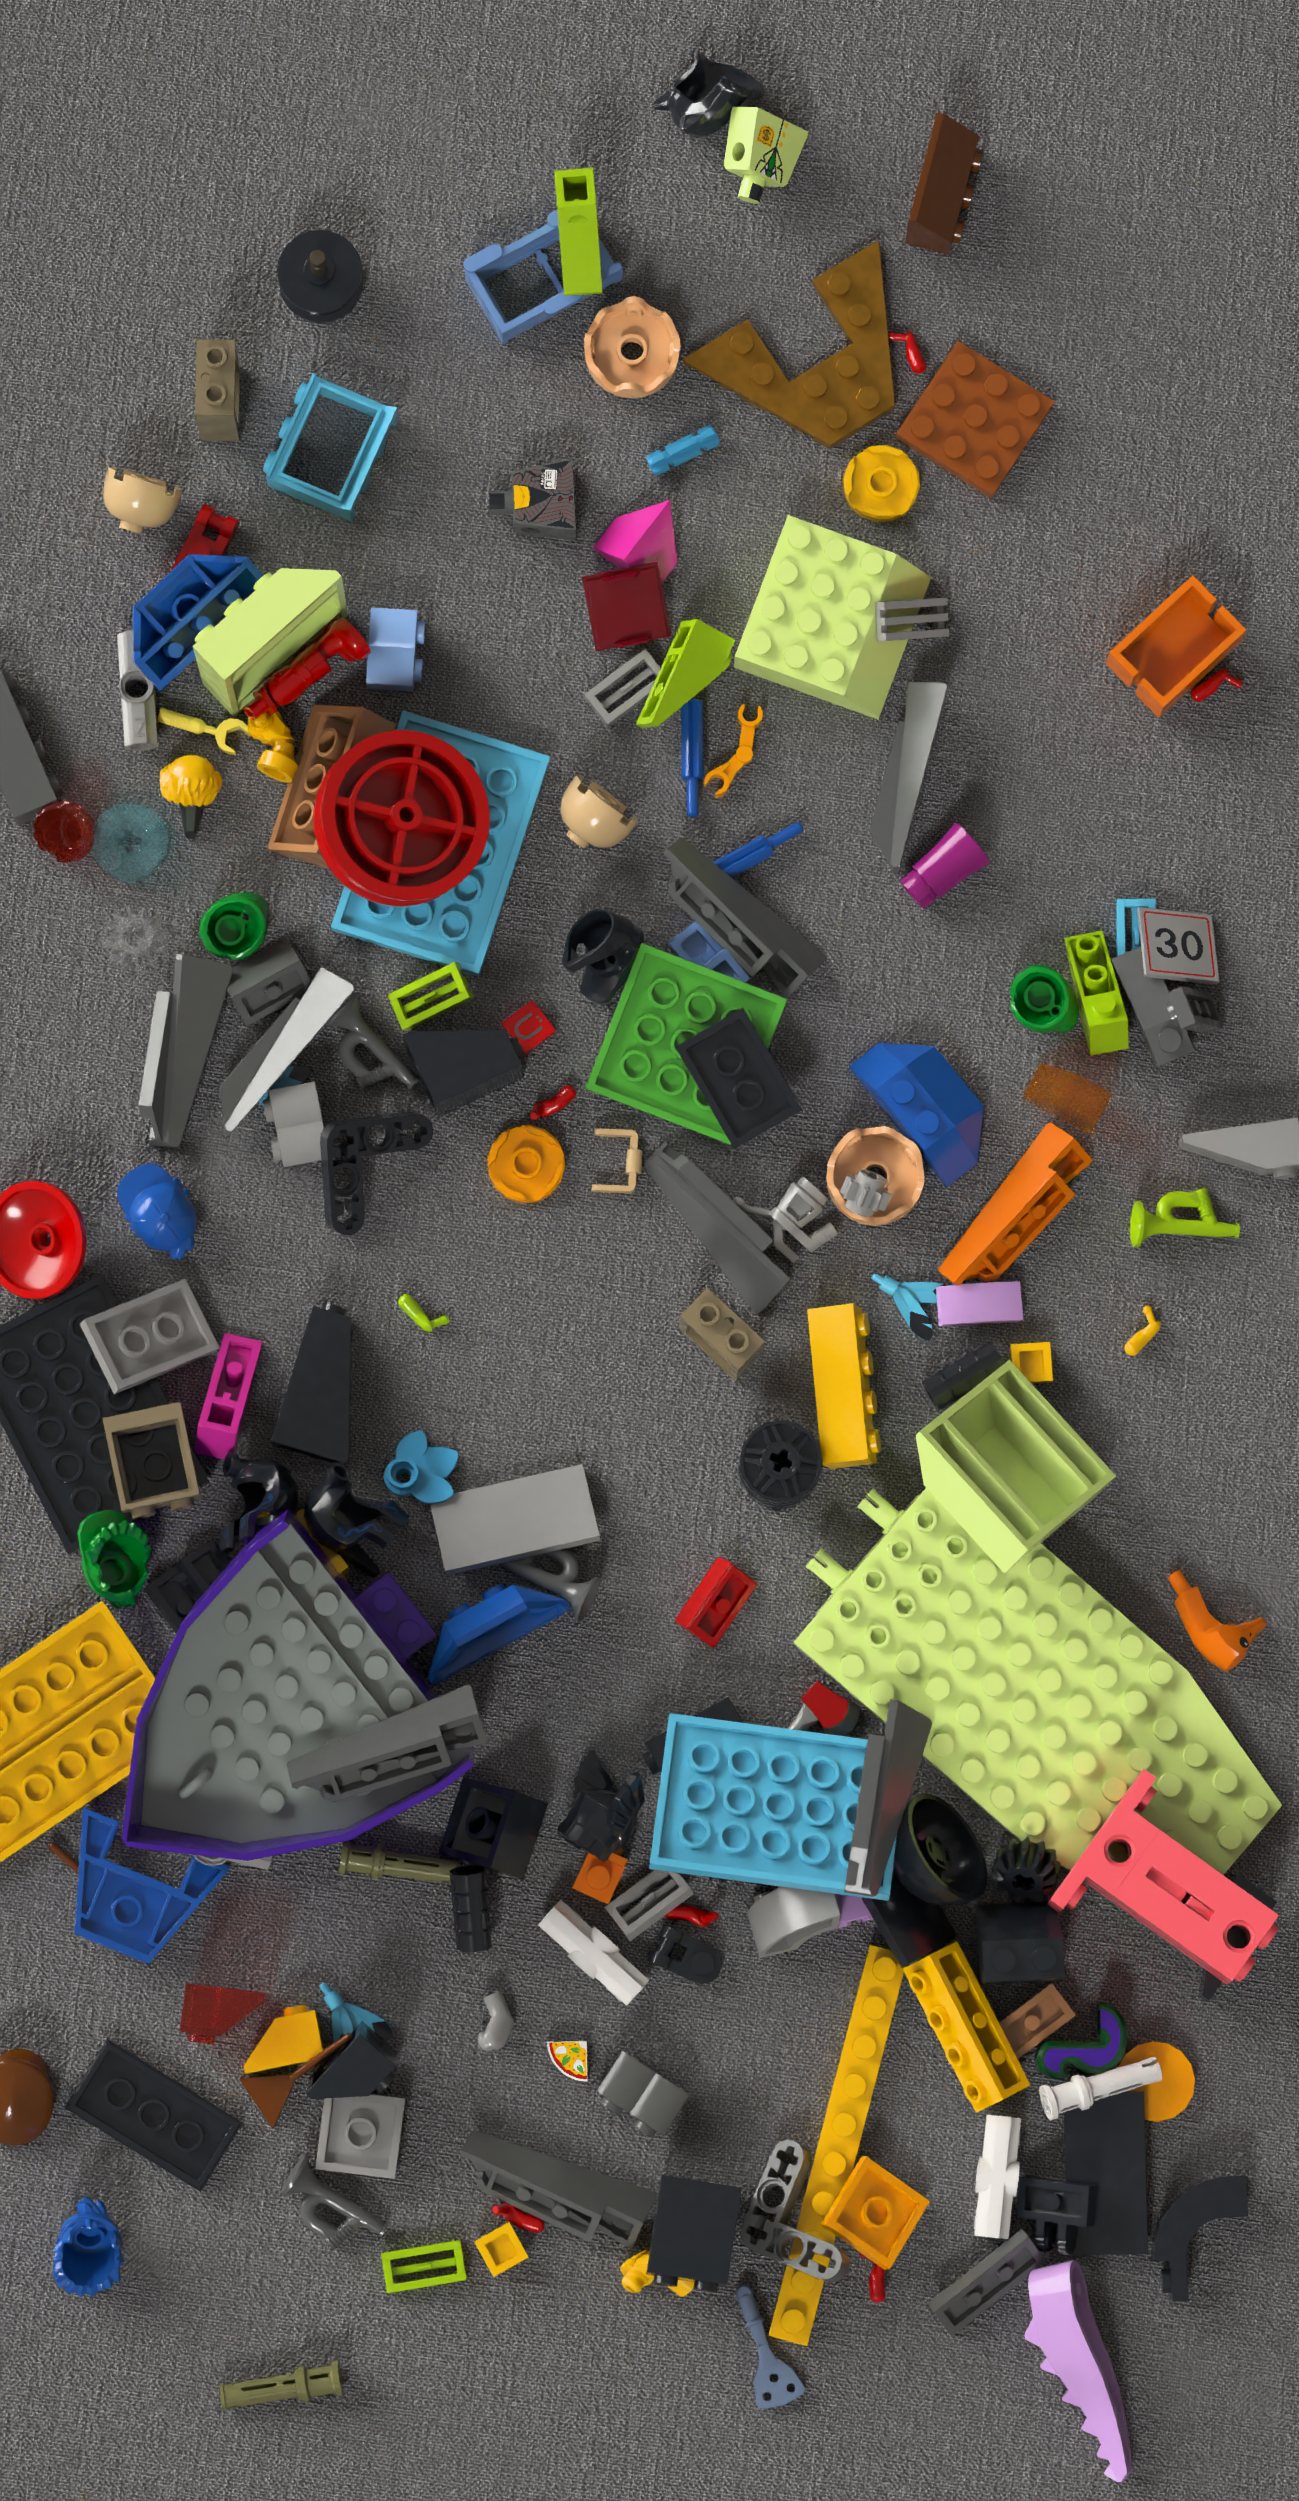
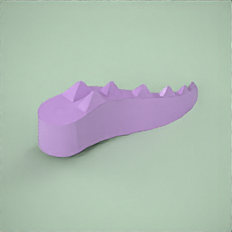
M1071 2260L1033 2269L1029 2274L1028 2281L1033 2318L1024 2334L1025 2340L1041 2347L1046 2359L1040 2365L1041 2369L1059 2376L1068 2390L1063 2395L1062 2400L1080 2407L1085 2414L1086 2420L1081 2430L1098 2437L1101 2445L1097 2452V2457L1107 2459L1110 2463L1104 2474L1116 2482H1122L1132 2472L1128 2426L1112 2362L1089 2304L1087 2285L1082 2268L1077 2261Z

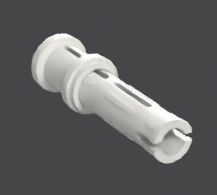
M1153 2056L1140 2062L1087 2078L1078 2074L1072 2076L1071 2081L1050 2087L1048 2084L1042 2085L1039 2088L1040 2100L1048 2119L1054 2120L1058 2118L1060 2113L1076 2108H1080L1082 2111L1089 2109L1093 2105V2101L1162 2081V2071L1156 2057Z

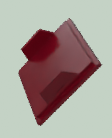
M658 562L582 577L595 651L616 647L622 648L671 636Z

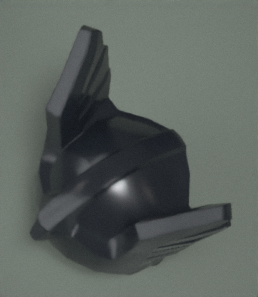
M593 1750L588 1752L585 1763L580 1764L578 1776L574 1778V1805L563 1822L558 1826L557 1832L575 1848H583L598 1860L604 1862L622 1845L628 1844L632 1835L636 1833V1816L645 1802L642 1775L638 1772H634L617 1794L612 1792L611 1789L614 1783L603 1769Z

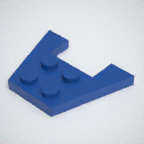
M83 1807L74 1935L148 1965L231 1867L224 1864L216 1866L206 1865L199 1862L192 1855L179 1889L106 1860L105 1858L120 1822Z

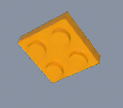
M864 2156L859 2159L821 2225L886 2270L892 2267L930 2201L873 2160Z

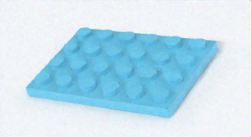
M403 710L396 730L423 732L445 741L458 750L477 772L485 789L490 811V826L486 846L477 865L463 881L445 894L423 904L405 907L382 905L362 898L344 886L331 925V931L443 966L459 962L463 969L461 970L462 972L479 977L551 758L545 754Z
M669 1713L649 1869L889 1901L896 1838L878 1894L871 1897L844 1892L868 1739Z

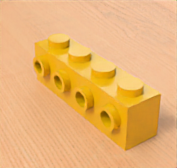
M853 1303L807 1309L822 1465L830 1469L876 1464V1453L881 1452V1439L878 1429L873 1428L872 1414L877 1413V1398L874 1390H870L868 1375H873L874 1365L871 1352H866L865 1336L870 1334L868 1315L866 1312L862 1313V1308Z
M957 1941L903 1969L911 1989L916 1994L930 2026L934 2029L946 2053L947 2060L952 2065L964 2088V2093L976 2113L1030 2086Z

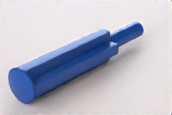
M690 699L681 707L682 780L687 781V815L689 817H697L699 815L698 781L703 778L704 702L697 699Z
M796 822L767 839L764 835H761L713 863L733 878L773 855V848L802 833L803 826L800 822Z

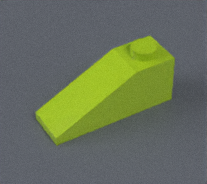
M699 619L681 621L636 725L640 728L658 727L715 680L731 663L733 657L731 649L735 640Z

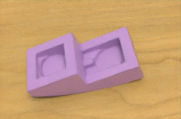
M1020 1281L936 1287L939 1326H975L980 1323H1016L1023 1320Z

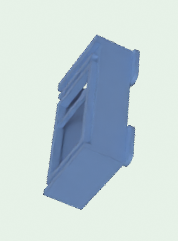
M557 210L548 215V224L504 248L497 244H492L466 258L464 261L465 281L502 345L508 343V340L593 295L564 296V289L548 264V256L541 252L544 248L559 241ZM599 238L602 289L613 283L616 284L623 280V268L619 262L614 264ZM536 254L537 263L544 267L558 294L508 322L486 285L485 280Z

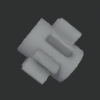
M860 1169L858 1175L854 1177L847 1175L840 1193L844 1194L843 1198L847 1199L845 1207L851 1212L864 1217H872L873 1213L877 1212L878 1209L885 1212L892 1194L887 1192L888 1188L885 1187L887 1180L881 1175L865 1169Z

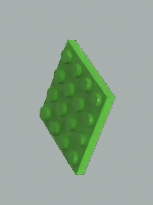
M641 943L585 1089L731 1145L675 1047L744 1008L768 1050L787 999Z

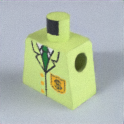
M732 107L724 167L727 171L743 178L738 198L749 203L759 204L764 186H786L807 139L808 131L758 107Z

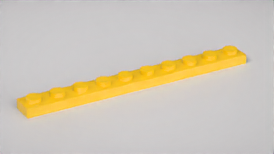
M869 1945L796 2225L797 2230L833 2245L836 2235L823 2227L821 2223L854 2168L904 1974L903 1969L905 1968H901L891 1950ZM798 2237L793 2238L788 2256L791 2260L798 2258L803 2252V2242ZM814 2252L812 2260L824 2265L827 2269L830 2258ZM786 2265L768 2336L808 2346L824 2281Z

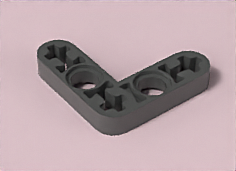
M781 2141L771 2152L741 2226V2241L745 2247L823 2281H839L846 2275L849 2268V2258L846 2252L840 2247L787 2226L809 2171L811 2155L805 2146L796 2141ZM793 2154L795 2157H798L796 2165H788L784 2161L785 2155ZM777 2172L791 2178L790 2183L780 2178H775ZM775 2186H781L785 2194L784 2200L778 2207L772 2208L767 2202L768 2192ZM762 2210L776 2216L775 2220L773 2221L761 2216ZM756 2228L763 2229L768 2233L765 2240H758L757 2237L753 2236ZM798 2237L803 2242V2252L798 2258L791 2260L786 2255V2245L791 2239ZM814 2252L827 2258L831 2257V2259L836 2261L834 2269H826L824 2265L813 2261Z

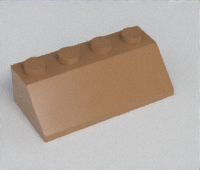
M313 704L295 760L298 770L293 781L287 785L267 849L274 853L328 868L318 848L313 825L314 803L319 786L331 766L350 748L375 734L393 731L396 724L364 707Z

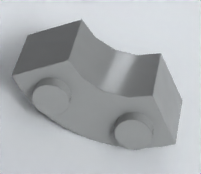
M779 1887L773 1891L755 1896V1903L747 1913L759 1958L796 1950L811 1937L838 1928L840 1921V1912L834 1893L789 1887Z

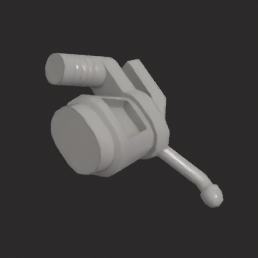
M803 1176L797 1183L790 1184L778 1206L772 1210L748 1206L745 1200L738 1196L733 1200L746 1213L772 1218L773 1246L792 1263L799 1256L783 1243L782 1230L792 1235L809 1252H813L838 1235L830 1222L809 1236L801 1230V1228L823 1212L822 1207L828 1201V1198Z

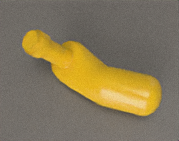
M1150 1305L1143 1307L1142 1310L1146 1315L1149 1325L1135 1333L1124 1346L1125 1352L1130 1356L1137 1355L1160 1330L1161 1321H1156Z

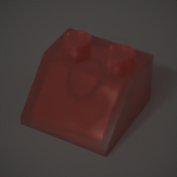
M186 1983L180 2032L189 2034V2042L214 2045L215 2037L226 2038L268 2005L270 1995L263 1992Z

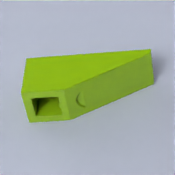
M593 168L554 171L564 296L601 294L603 292Z
M1103 931L1065 937L1064 942L1080 1018L1090 1055L1129 1049L1128 1018Z

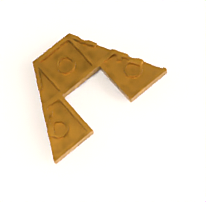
M878 241L812 280L813 287L851 343L849 346L789 382L747 319L683 358V364L687 368L691 367L716 381L720 387L737 393L741 399L760 410L768 411L784 420L793 429L810 435L814 441L828 449H831L894 410L895 403Z

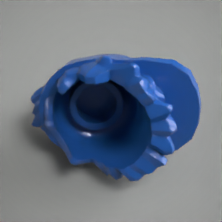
M152 1163L141 1165L124 1176L117 1186V1198L125 1212V1219L130 1223V1229L135 1232L134 1235L139 1237L148 1247L170 1252L171 1259L177 1258L180 1260L187 1251H191L194 1248L197 1212L189 1198L190 1191L187 1188L183 1189L180 1179L177 1177L172 1178L161 1166Z
M83 2197L82 2201L77 2203L78 2212L67 2218L61 2226L53 2251L55 2256L53 2258L54 2269L52 2272L59 2288L65 2289L66 2293H77L79 2297H82L84 2294L94 2296L96 2292L111 2288L113 2282L121 2280L120 2265L124 2264V2259L121 2255V2233L114 2221L108 2216L104 2203L100 2200L94 2203L91 2198Z

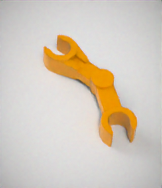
M745 704L739 707L737 713V720L741 726L739 748L728 762L710 771L705 776L704 787L714 778H719L724 783L723 787L715 793V798L724 796L738 771L752 761L754 732L763 719V711L760 706H758L757 718L754 721H746L744 719Z

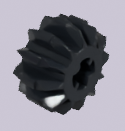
M1027 1836L1023 1842H1020L1012 1837L1007 1845L1000 1846L993 1862L992 1878L996 1880L997 1890L1007 1891L1009 1900L1017 1896L1022 1898L1024 1904H1026L1029 1898H1033L1041 1903L1045 1895H1052L1056 1888L1057 1879L1060 1876L1061 1867L1060 1862L1056 1860V1850L1045 1849L1044 1840L1033 1843Z

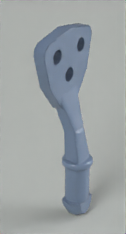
M745 2283L740 2284L736 2288L735 2297L740 2304L745 2318V2327H749L757 2344L759 2365L754 2380L756 2406L759 2409L784 2406L803 2395L805 2391L804 2385L794 2370L778 2359L767 2343L762 2324L764 2318L761 2317L753 2296L754 2291L749 2285ZM776 2374L778 2381L771 2382L770 2375ZM789 2384L795 2386L794 2392H788L787 2386ZM764 2393H770L771 2400L765 2401L763 2399Z

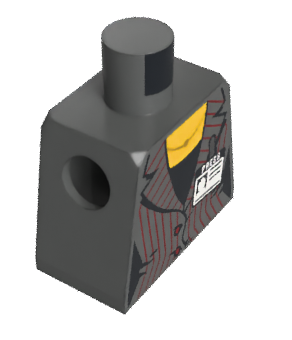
M572 459L514 470L511 472L512 491L489 492L490 515L513 514L514 533L576 540Z

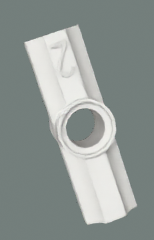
M562 1900L538 1924L542 1930L569 1953L567 1956L593 1980L595 1978L599 1980L609 1992L626 2006L649 1982L648 1978L619 1953L620 1949L595 1926L591 1928L581 1919L580 1915Z
M986 2115L982 2157H979L976 2174L975 2193H978V2200L975 2211L974 2236L1009 2239L1013 2197H1016L1019 2179L1020 2162L1017 2161V2153L1020 2142L1021 2118Z

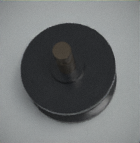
M326 230L308 231L292 239L279 257L277 277L281 296L286 306L301 319L314 323L333 322L346 316L358 303L363 290L361 261L354 246L343 236Z

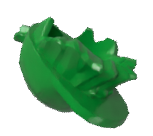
M103 1510L87 1516L80 1523L77 1532L82 1555L81 1568L83 1575L91 1590L109 1601L116 1610L121 1609L122 1606H135L138 1599L137 1594L140 1592L149 1574L146 1564L151 1556V1546L147 1544L148 1535L143 1533L142 1529L137 1527L134 1522L130 1524L128 1519L118 1511Z

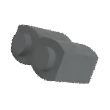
M624 2051L621 2052L596 2091L603 2096L599 2102L601 2105L618 2116L625 2110L637 2118L633 2126L651 2138L654 2137L656 2132L663 2136L666 2134L690 2097L688 2093Z

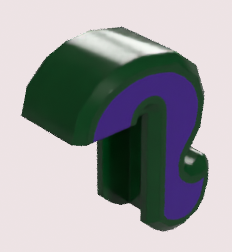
M1101 2001L1097 2002L1098 2042H1044L1037 2050L1034 2058L1038 2071L1049 2079L1062 2080L1069 2076L1066 2069L1069 2064L1084 2074L1098 2075L1114 2069L1124 2057L1127 2043V2029L1123 2016L1113 2005Z

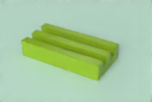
M453 962L388 994L402 1030L408 1031L474 999L472 991H469L467 987L469 983L461 973L463 969L459 962ZM451 975L453 976V982L402 1006L400 1000ZM458 989L460 994L415 1016L407 1017L406 1014Z
M461 2240L381 2253L387 2293L467 2280ZM454 2249L455 2257L391 2267L390 2260ZM455 2265L457 2268V2273L396 2284H394L393 2280L395 2275Z

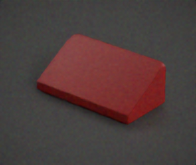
M719 1557L680 1611L675 1622L710 1647L715 1648L758 1583L734 1564Z

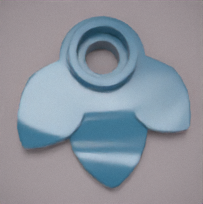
M422 1430L410 1433L398 1443L396 1459L392 1460L385 1468V1485L395 1495H412L424 1504H436L447 1501L454 1496V1491L445 1479L454 1471L459 1454L457 1451L445 1447L428 1448L427 1439ZM401 1473L411 1475L410 1480L406 1483L398 1482L397 1477Z

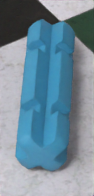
M708 425L698 430L695 436L691 433L665 446V451L663 452L657 450L646 457L649 468L655 475H660L670 470V465L676 467L701 455V450L705 448L709 451L720 444L719 436L716 430L711 425Z

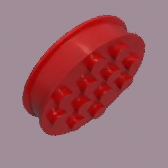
M393 730L378 733L360 741L331 766L317 791L314 803L313 825L317 845L325 863L344 886L369 901L382 905L405 907L423 904L438 898L470 874L477 865L486 846L490 826V811L481 779L469 761L458 750L445 741L423 732Z

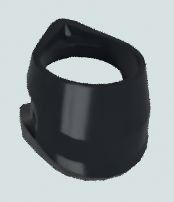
M605 909L592 910L575 922L567 935L562 965L572 974L586 966L580 986V992L585 997L597 1004H605L612 999L630 974L640 945L644 943L643 931L626 917ZM578 944H584L586 953L581 956L577 954Z

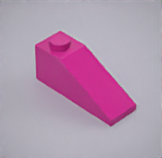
M224 1333L199 1419L194 1453L225 1459L228 1453L236 1452L263 1341Z

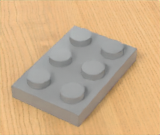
M186 1279L86 1318L80 1323L114 1394L214 1354L219 1349V1345Z

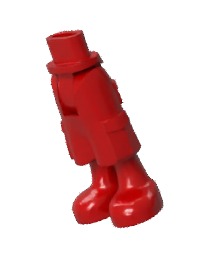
M343 617L339 620H333L325 627L323 633L310 647L304 646L284 667L278 668L267 676V679L254 691L253 696L255 699L243 707L245 714L251 720H256L265 712L273 715L277 712V706L292 703L302 696L304 691L312 684L331 672V666L327 660L333 655L339 654L344 660L349 662L366 658L371 653L367 642L358 630Z

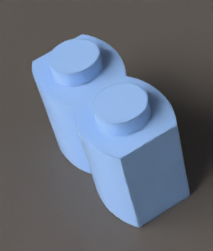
M371 608L369 648L371 653L367 659V689L414 692V682H422L423 659H416L417 644H424L425 621H418V610Z

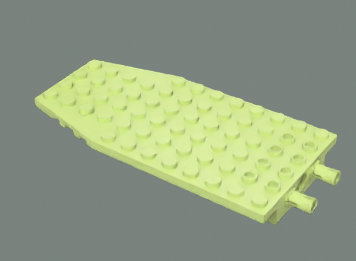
M872 1488L865 1496L868 1500L862 1499L857 1508L861 1509L884 1529L882 1531L883 1536L853 1570H845L823 1548L814 1557L825 1568L814 1558L807 1563L805 1567L832 1588L830 1592L832 1595L816 1612V1616L793 1641V1644L885 1724L890 1699L899 1700L930 1718L932 1727L922 1756L1020 1842H1023L1027 1836L1033 1843L1044 1840L1045 1849L1056 1850V1860L1060 1862V1866L1071 1871L1141 1771L1145 1769L1156 1777L1151 1786L1157 1792L1142 1813L1136 1809L1134 1811L1224 1875L1281 1808L1282 1804L1190 1673L1043 1544L1040 1543L1004 1573L927 1488L917 1495L905 1510L901 1509L900 1511L895 1509ZM1112 1844L1108 1847L1109 1857L1117 1863L1127 1861L1128 1853L1124 1846Z

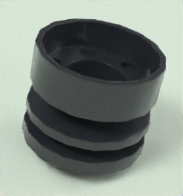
M785 1420L766 1422L753 1430L743 1443L738 1463L740 1483L747 1495L763 1507L775 1510L793 1508L807 1500L816 1488L822 1468V1456L820 1446L812 1433L798 1423ZM781 1454H785L788 1456L787 1464L791 1466L790 1469L783 1467L780 1472L775 1471L774 1462L770 1458L778 1459Z

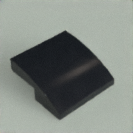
M213 1539L181 1559L178 1565L146 1585L144 1590L177 1634L181 1623L194 1604L230 1563L224 1554L220 1552Z
M898 1878L891 1881L889 1901L862 1898L901 1968L957 1937L940 1905H934L917 1898L901 1884Z

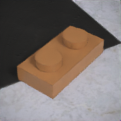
M1051 1983L1000 2021L999 2024L1017 2059H1019L1076 2016V2014Z

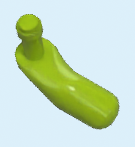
M404 1294L398 1299V1305L426 1332H432V1328L449 1323V1318L445 1315L430 1321L423 1308L409 1294Z

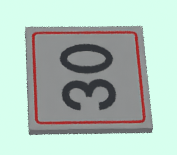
M1138 908L1137 914L1144 977L1207 984L1219 983L1212 915Z

